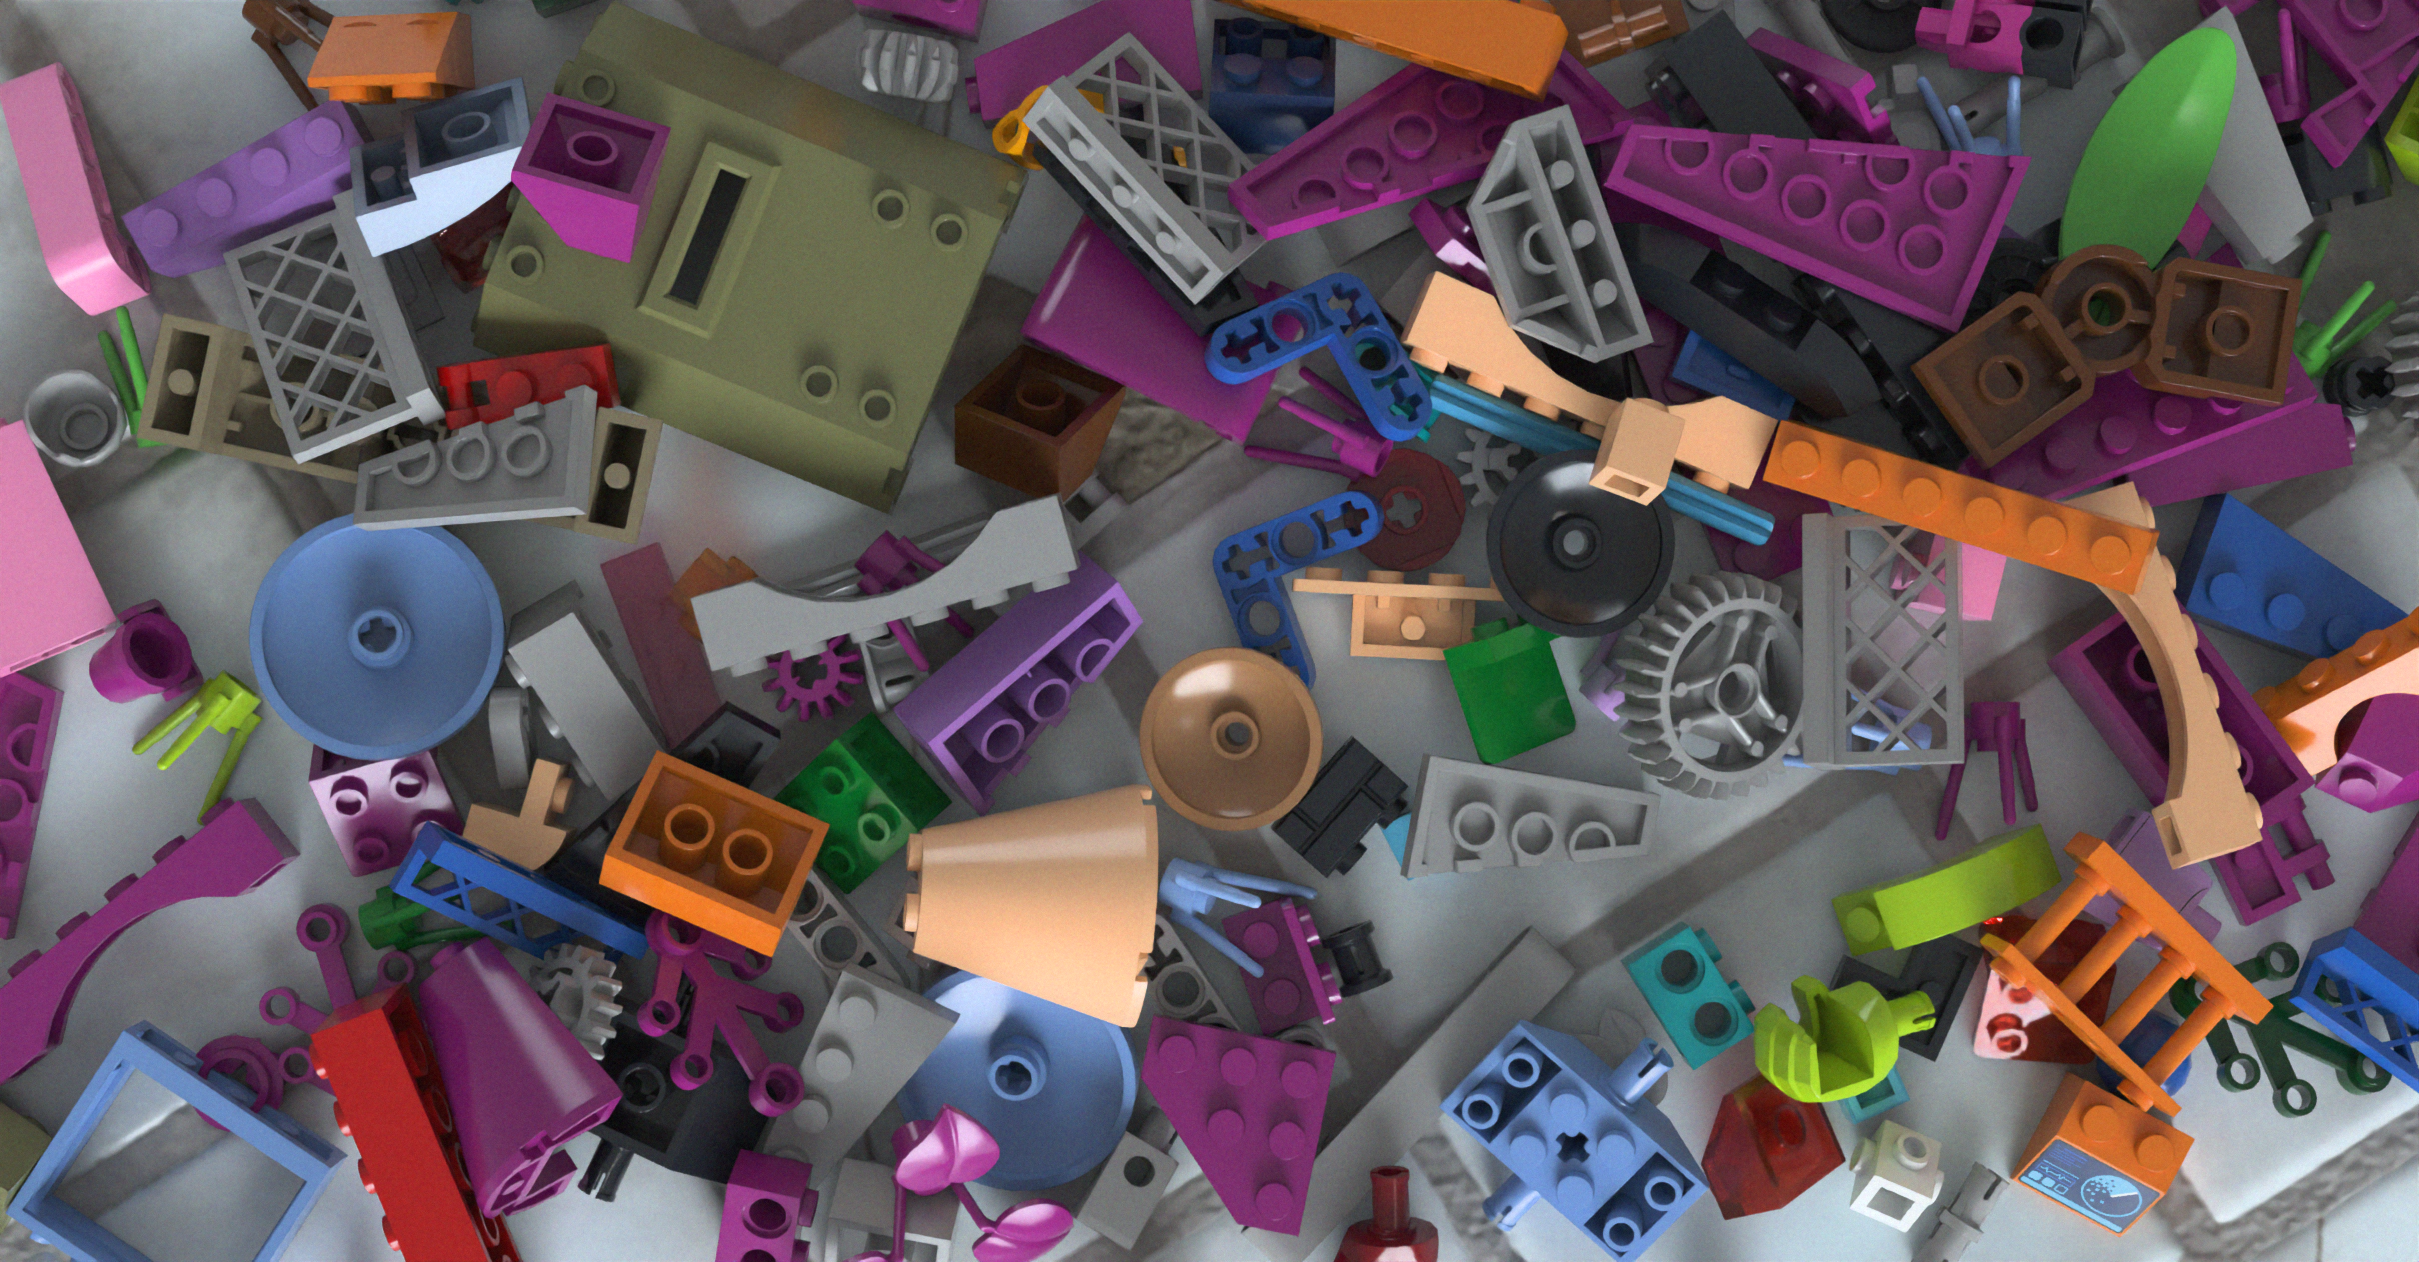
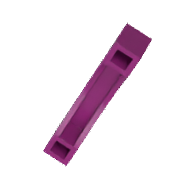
M228 797L216 804L200 818L205 827L188 841L183 835H180L165 844L152 856L157 865L140 879L135 873H132L117 882L103 895L109 903L93 916H90L87 911L78 914L57 930L55 934L61 941L49 951L42 954L39 949H36L8 969L7 972L12 977V980L0 988V1086L18 1079L62 1044L68 1016L83 981L101 955L129 928L154 912L184 900L201 897H238L252 893L301 855L256 797L238 800L236 803L231 797Z

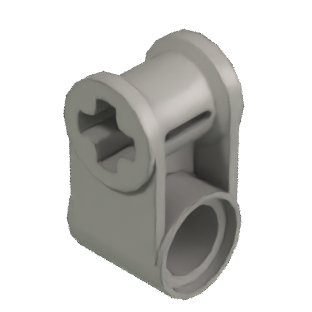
M910 616L901 619L929 662V669L926 672H921L917 669L895 635L892 637L880 636L859 642L864 658V669L869 690L879 714L888 712L889 705L901 702L934 674L926 648L922 645L917 626L913 627ZM906 675H914L912 679L895 684H889L888 682L889 680Z

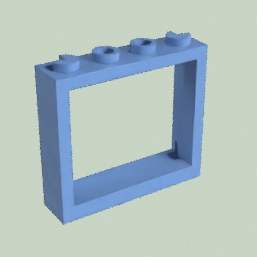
M143 1020L122 1031L7 1209L6 1214L33 1231L29 1238L42 1244L54 1245L69 1255L71 1262H154L54 1195L135 1068L305 1180L252 1262H279L348 1154L282 1110H276L267 1103L256 1114L249 1107L254 1104L258 1094L225 1072L220 1073L214 1068L210 1070L207 1080L198 1075L199 1069L204 1062L196 1057L195 1052L147 1020Z

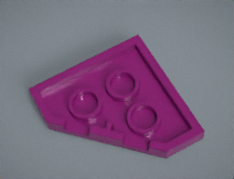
M1153 1013L1141 1072V1078L1237 1224L1299 1237L1336 1051Z

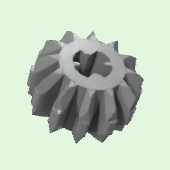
M869 29L861 33L859 48L855 49L853 67H856L854 83L861 90L870 93L918 102L942 104L951 100L953 86L957 85L960 67L957 66L959 50L948 41L898 31Z

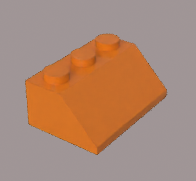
M657 750L607 849L599 884L772 958L798 902L830 824Z

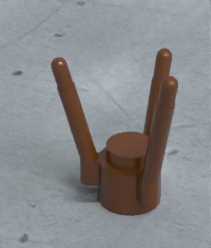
M246 0L242 9V17L256 28L251 40L267 53L308 112L318 107L319 105L314 96L281 51L278 43L280 42L287 46L301 39L315 51L319 52L323 40L307 27L309 23L308 17L329 28L333 17L336 16L319 8L309 0Z

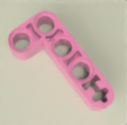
M56 62L0 84V100L46 265L56 284L91 316L150 295L152 293L151 281L140 255L133 245L118 232L82 102L73 79L66 68L60 62Z

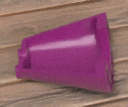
M484 937L467 948L463 942H456L437 953L430 961L435 972L419 985L418 990L476 1202L486 1218L493 1219L500 1214L501 1210L506 1217L512 1216L563 1193L578 1168L565 1149L551 1156L553 1150L608 1120L623 1093L487 937Z

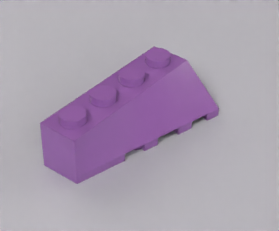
M328 100L126 213L121 218L150 270L174 279L225 265L223 253L336 209L332 196L353 188L349 148L375 140L356 106L351 103H344V101Z

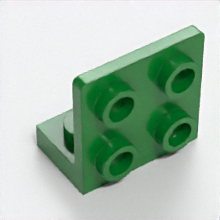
M872 711L837 737L772 799L830 824L815 861L844 894H850L905 845L908 842L909 833L917 834L953 803Z

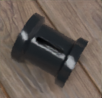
M1372 920L1343 928L1320 940L1323 949H1330L1343 981V985L1339 988L1343 998L1369 991L1394 978L1390 969L1383 968L1372 940L1371 933L1375 930ZM1351 947L1356 948L1364 970L1360 971L1350 949Z

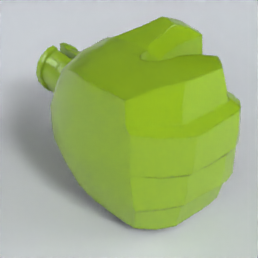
M1804 974L1791 983L1792 996L1800 1015L1798 1024L1789 1019L1784 1009L1772 1003H1768L1754 1017L1753 1048L1755 1050V1065L1770 1083L1789 1097L1801 1102H1829L1856 1096L1871 1089L1890 1072L1898 1059L1899 1037L1921 1030L1925 1031L1934 1026L1936 1018L1929 1016L1922 1019L1921 1016L1933 1014L1935 1009L1928 995L1920 990L1894 1000L1886 1001L1878 990L1866 982L1857 981L1842 988L1829 991L1821 981Z

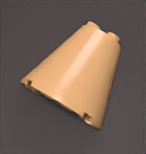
M1130 784L920 830L919 834L909 833L906 871H917L918 891L917 894L906 893L903 931L914 932L913 952L1115 1025L1134 1028L1141 1013L1148 983L1147 976H1138L1148 960V953H1152L1157 909L1159 859L1156 806L1143 805L1142 799L1151 800V787L1145 784Z

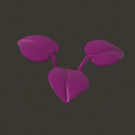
M944 1103L933 1121L922 1119L909 1122L898 1128L891 1137V1144L897 1162L894 1167V1174L891 1176L895 1188L893 1245L890 1254L886 1257L882 1252L868 1251L850 1257L843 1262H903L907 1189L914 1190L920 1196H929L951 1185L978 1228L986 1232L972 1245V1252L980 1262H1031L1055 1248L1069 1234L1070 1230L1074 1227L1073 1218L1065 1204L1047 1198L1030 1199L1018 1203L1005 1210L996 1221L987 1218L963 1182L975 1180L986 1174L998 1161L1000 1148L993 1134L982 1123L969 1114Z

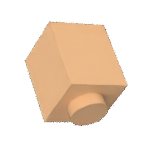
M1627 397L1608 418L1588 484L1647 506L1666 488L1686 419L1670 414L1668 407L1658 401L1648 398H1636L1633 400Z

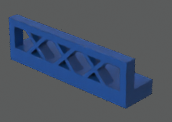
M428 820L389 884L393 892L543 961L546 951L551 950L559 953V950L553 948V946L561 943L573 945V939L584 935L606 944L603 953H605L604 960L614 962L615 965L618 964L624 953L642 960L649 948L645 929L545 878L544 875ZM427 858L431 863L451 871L454 882L430 890L412 883ZM483 886L504 896L507 906L485 914H479L472 910L467 891ZM458 894L460 904L447 898ZM536 911L555 920L558 930L533 939L525 935L520 916ZM511 919L513 929L501 924V922Z
M2351 926L2314 940L2288 1001L2419 1093V1068L2410 1045L2419 1042V975ZM2321 973L2335 982L2342 1006L2333 1008L2313 993ZM2371 1008L2383 1016L2390 1041L2381 1042L2370 1034L2362 1011L2363 1009Z

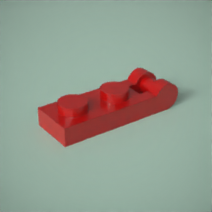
M610 342L456 362L436 367L439 386H446L450 409L445 410L448 430L459 429L479 421L491 424L515 415L514 409L536 401L545 405L565 398V391L584 384L597 392L596 410H599V407L609 409L621 405ZM486 380L490 402L475 404L471 382Z

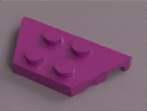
M1762 27L1758 28L1746 39L1787 98L1807 119L1806 124L1817 139L1900 146L1898 138L1891 129V121L1886 109L1879 103L1873 108L1865 97L1876 87L1874 79L1869 72Z

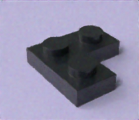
M1950 934L1913 946L1899 978L1843 954L1828 989L1833 991L1854 982L1862 981L1869 983L1878 990L1886 1001L1897 999L1917 990L1926 993L1932 1001L1935 1013L1921 1016V1018L1929 1016L1936 1018L1934 1026L1925 1031L1921 1030L1899 1037V1046L1935 1062L1985 950Z

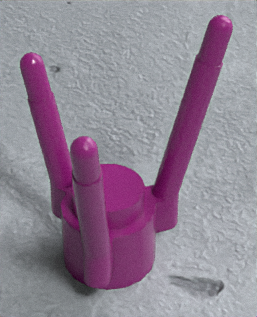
M2199 1L2198 6L2205 19L2211 14ZM2286 8L2278 12L2282 72L2259 77V82L2276 124L2305 118L2311 114L2309 101L2312 98L2308 83V40L2294 23L2292 31L2291 14Z
M1303 366L1299 369L1300 377L1356 421L1346 418L1341 423L1287 396H1281L1278 404L1280 407L1298 415V417L1335 435L1331 450L1340 455V459L1335 460L1254 445H1247L1244 448V454L1248 457L1340 474L1358 483L1363 473L1374 478L1381 472L1390 456L1395 441L1380 435L1362 407L1323 377L1317 375L1310 368Z
M885 530L853 564L864 575L856 585L867 595L884 593L882 590L884 587L891 592L900 589L903 585L908 586L921 581L914 575L919 568L913 562L933 574L946 565L920 550L905 535L898 540L888 530ZM947 605L949 617L944 618V620L965 638L973 637L974 629ZM902 619L887 622L917 669L921 672H926L929 669V662L919 649L918 644Z
M2020 702L1970 703L1971 718H1964L1965 763L1951 764L1935 830V838L1938 841H1943L1947 837L1972 740H1977V752H1998L2001 802L2005 824L2013 825L2016 822L2012 752L2015 755L2026 808L2030 812H2035L2038 809L2035 782L2026 743V719H2020Z

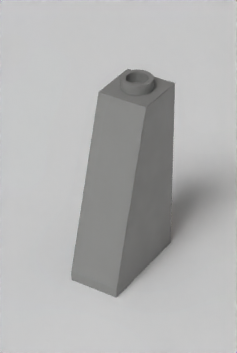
M2225 5L2190 30L2193 31L2202 27H2214L2223 30L2234 42L2237 54L2235 87L2229 113L2216 156L2197 203L2245 265L2265 258L2273 265L2303 243L2297 233L2314 220L2234 15ZM2141 69L2112 90L2113 95L2117 97Z

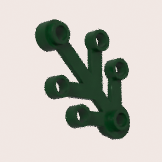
M2276 942L2263 947L2256 957L2233 967L2251 984L2264 978L2269 981H2280L2293 976L2297 972L2299 956L2290 944ZM2273 951L2279 953L2284 959L2285 966L2282 972L2275 970L2271 965L2270 956ZM2321 973L2313 993L2332 1007L2342 1004L2339 995L2334 997L2327 991L2326 980L2328 977ZM2192 975L2188 979L2180 977L2169 989L2170 1003L2174 1010L2184 1019H2187L2202 1002L2195 994L2197 980ZM2292 990L2268 999L2274 1007L2258 1024H2254L2237 1015H2233L2229 1019L2246 1028L2273 1088V1105L2278 1113L2284 1117L2297 1118L2311 1113L2316 1106L2317 1095L2310 1083L2303 1079H2297L2283 1045L2335 1068L2340 1085L2354 1095H2367L2381 1091L2389 1084L2392 1078L2391 1073L2374 1061L2372 1062L2376 1069V1076L2374 1079L2368 1077L2363 1070V1061L2367 1057L2354 1047L2345 1045L2288 1019L2304 1012L2288 1001ZM2222 1018L2205 1036L2218 1065L2216 1071L2217 1079L2220 1085L2230 1092L2238 1093L2252 1089L2260 1080L2261 1071L2259 1064L2252 1056L2239 1053L2227 1020ZM2234 1062L2239 1063L2245 1069L2246 1078L2243 1084L2235 1081L2231 1075V1067ZM2290 1088H2294L2301 1095L2302 1103L2299 1109L2293 1108L2288 1102L2287 1093Z

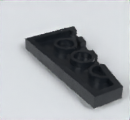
M726 701L668 755L748 789L781 741L780 730ZM642 777L544 866V877L645 929L650 914L657 908L599 884L607 849L643 779Z

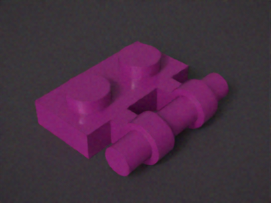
M2301 794L2263 820L2262 828L2259 829L2263 840L2244 849L2208 859L2239 925L2247 927L2301 901L2302 899L2292 877L2304 872L2313 891L2325 888L2335 882L2334 876L2326 862L2331 856L2322 839H2315L2302 810L2307 806ZM2279 822L2293 849L2282 857L2268 830V827Z

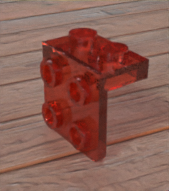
M2020 915L1995 916L1980 922L1978 931L1979 941L1986 933H1989L2015 946L2038 919H2029ZM2073 919L2033 965L2057 988L2105 935L2104 924ZM1980 943L1981 948L1985 950L1983 958L1987 974L1971 1041L1974 1053L1981 1058L2078 1065L2092 1062L2096 1054L2027 987L2022 985L2019 990H2016L1991 969L1989 964L1995 957ZM2115 962L2075 1005L2098 1028L2104 1024L2117 972Z

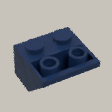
M1239 17L1232 20L1215 19L1209 117L1243 153L1276 154L1334 115L1336 39L1284 22L1257 21L1248 17Z

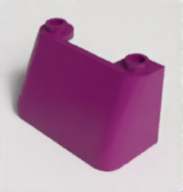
M1083 212L1019 331L1025 341L1050 353L1054 351L1060 354L1062 351L1066 359L1076 364L1080 363L1178 411L1198 424L1200 420L1204 421L1205 426L1216 431L1215 434L1243 447L1283 366L1281 365L1247 382L1235 385L1223 383L1214 378L1208 371L1204 361L1205 348L1214 332L1199 337L1085 212ZM1245 279L1259 304L1258 307L1293 292V290L1269 280L1264 289ZM1285 314L1278 315L1272 319V327L1276 335L1284 341L1294 342L1302 327L1301 323L1291 315ZM1257 334L1251 343L1234 349L1228 341L1222 352L1223 356L1226 359L1237 357L1242 364L1248 351L1260 344Z

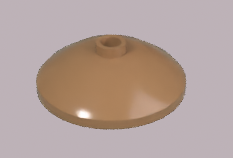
M1223 646L1192 654L1177 663L1161 677L1150 693L1143 709L1139 729V744L1143 765L1153 787L1161 798L1178 814L1207 828L1221 831H1245L1274 822L1301 801L1310 789L1319 771L1324 748V733L1317 704L1305 683L1292 669L1264 652L1239 646ZM1239 722L1246 726L1249 733L1246 742H1236L1231 738L1229 734L1231 723Z

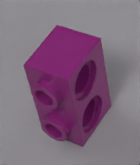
M740 1149L727 1183L715 1262H807L811 1241L801 1240L800 1238L802 1226L812 1227L819 1199V1191L809 1189L813 1164Z

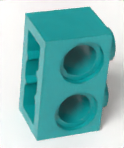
M1681 921L1620 961L1685 1063L1695 1070L1752 1034L1754 1026L1747 1015L1756 1009L1736 979L1727 984L1714 964L1723 959L1705 929L1702 927L1693 932L1689 925ZM1675 950L1687 951L1691 958V969L1688 975L1677 982L1666 981L1661 972V965L1665 956ZM1708 1002L1720 1003L1724 1011V1019L1721 1026L1711 1033L1698 1032L1694 1022L1697 1010Z

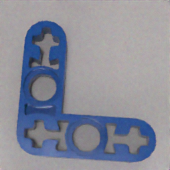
M1339 272L1330 274L1223 323L1215 330L1205 348L1204 361L1208 371L1221 382L1235 385L1247 382L1327 344L1364 411L1380 435L1392 441L1402 442L1410 440L1423 429L1432 414V401L1427 389L1368 287L1361 279L1349 273ZM1333 295L1338 300L1348 298L1351 301L1352 306L1347 314L1342 308L1332 310L1328 306ZM1282 314L1291 315L1296 318L1302 325L1304 331L1303 338L1295 342L1282 340L1273 330L1272 319ZM1365 323L1366 326L1359 328L1349 338L1345 337L1344 334L1351 325L1355 330L1360 324ZM1257 334L1260 344L1248 351L1242 364L1237 357L1226 359L1223 356L1222 352L1228 341L1234 349L1251 343ZM1363 343H1370L1379 347L1385 355L1386 367L1378 371L1362 367L1357 361L1355 347ZM1391 376L1397 378L1391 388L1386 384L1380 391L1375 389V387H1380L1387 382ZM1395 401L1399 406L1409 403L1413 408V412L1408 419L1403 414L1394 417L1390 413L1389 408Z
M1359 489L1339 493L1231 535L1221 541L1214 551L1212 560L1214 572L1242 646L1261 651L1260 647L1273 645L1288 637L1291 646L1279 650L1282 660L1288 667L1297 666L1300 671V678L1309 691L1313 688L1316 680L1315 664L1281 576L1361 546L1376 538L1383 528L1385 517L1383 507L1374 495ZM1348 501H1351L1355 509L1366 508L1369 519L1361 523L1363 533L1358 535L1354 527H1347L1333 532L1329 535L1335 541L1336 546L1330 548L1327 528L1317 516V512L1323 510L1324 522H1328L1348 513L1346 505ZM1293 522L1304 523L1313 533V548L1304 557L1293 556L1286 550L1283 544L1284 531ZM1268 532L1269 550L1280 564V567L1274 569L1273 557H1269L1249 566L1251 576L1248 578L1243 570L1233 571L1229 560L1237 556L1235 546L1239 544L1243 552H1250L1267 546L1268 544L1261 534ZM1258 601L1270 602L1279 612V627L1272 635L1259 634L1250 624V610ZM1275 651L1268 654L1278 659Z

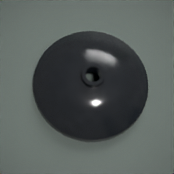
M1577 449L1560 451L1544 456L1523 468L1500 493L1492 509L1487 527L1486 555L1492 579L1503 599L1521 618L1541 630L1565 637L1589 638L1615 632L1637 620L1638 616L1641 613L1644 614L1662 592L1670 575L1674 560L1675 532L1673 521L1661 493L1646 506L1588 484L1598 454L1597 450ZM1576 530L1584 538V547L1579 553L1571 555L1565 550L1563 541L1569 532Z

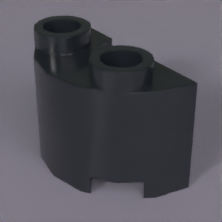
M2377 119L2342 165L2335 169L2303 129L2299 133L2281 137L2312 217L2333 212L2330 201L2332 199L2352 195L2355 206L2392 196L2390 185L2393 184Z

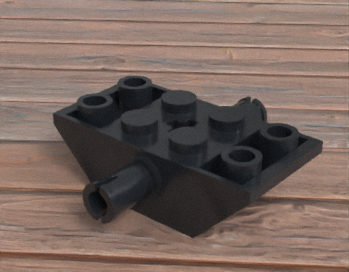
M683 970L676 996V1003L679 1005L681 1018L675 1028L662 1036H650L640 1028L637 1021V1012L641 1006L640 1004L619 994L613 997V1003L623 1006L622 1013L612 1017L610 1026L617 1033L615 1038H607L602 1045L604 1058L601 1061L595 1060L617 1084L623 1095L608 1120L588 1130V1132L599 1136L601 1140L583 1178L580 1179L577 1185L581 1191L590 1195L592 1190H596L603 1173H605V1178L597 1192L596 1199L614 1202L616 1192L634 1154L671 1171L727 1185L740 1149L754 1151L769 1119V1116L758 1112L751 1105L749 1100L751 1080L730 1046L715 1039L712 1040L710 1052L714 1066L711 1078L693 1090L681 1089L673 1082L670 1076V1064L676 1056L684 1051L694 989L692 992L690 991L692 984ZM652 1010L656 1021L665 1024L664 1013L660 1010ZM686 1060L685 1068L692 1077L697 1078L698 1069L696 1065ZM646 1070L651 1071L656 1076L655 1081L660 1085V1088H656L649 1095H645L640 1091L643 1081L635 1077L636 1073L642 1074ZM766 1085L767 1093L776 1102L774 1089Z

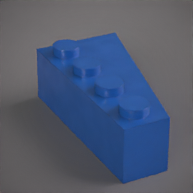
M2228 493L2205 496L2176 576V589L2173 591L2194 621L2310 663L2319 658L2328 659L2353 646L2367 632L2376 629L2383 630L2409 616L2403 610Z

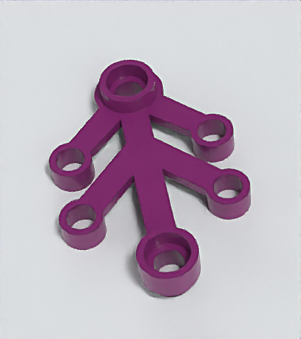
M320 903L307 908L300 915L296 931L301 944L309 951L316 952L333 1010L338 1007L359 1000L342 949V945L349 937L351 925L348 915L341 907L332 903ZM316 918H323L330 925V935L326 940L315 938L311 932V924ZM394 950L385 954L378 963L377 974L379 980L371 995L406 982L407 985L410 984L418 974V962L414 955L406 950ZM392 958H400L407 964L408 973L403 980H396L390 976L388 965ZM277 987L269 990L262 996L259 1003L260 1014L267 1023L272 1025L288 1023L308 1034H311L329 1016L301 1001L296 991L289 987ZM275 995H282L289 1001L290 1010L287 1016L280 1017L273 1013L271 1001ZM417 1008L421 1019L426 1024V1031L431 1040L423 1009ZM296 1045L281 1054L278 1060V1072L285 1081L291 1084L308 1082L335 1096L329 1079H321L316 1073L310 1059L309 1046ZM294 1053L301 1054L307 1059L308 1070L305 1075H297L291 1071L289 1060Z
M655 909L646 922L645 933L647 942L658 956L651 998L643 1003L637 1012V1021L640 1028L646 1034L653 1037L662 1036L675 1028L681 1018V1011L676 1003V996L682 970L694 987L684 1051L676 1056L670 1064V1076L673 1082L681 1089L693 1090L711 1078L714 1066L710 1052L716 1023L751 1080L749 1100L753 1108L765 1116L779 1117L797 1107L801 1103L805 1092L804 1082L800 1073L787 1063L775 1062L771 1064L739 1010L762 1017L764 1024L772 1032L785 1033L799 1025L803 1020L804 1007L801 1000L790 992L774 994L719 976L715 973L706 957L730 963L732 972L743 981H753L765 974L772 965V958L662 910ZM668 927H672L677 931L680 938L679 942L670 935ZM745 952L754 956L757 962V969L747 964ZM777 1004L786 1008L789 1014V1021H785L779 1016ZM653 1007L659 1008L664 1013L665 1024L656 1021L652 1014ZM686 1060L696 1065L698 1069L697 1078L692 1077L685 1068ZM766 1085L774 1089L776 1102L767 1093Z

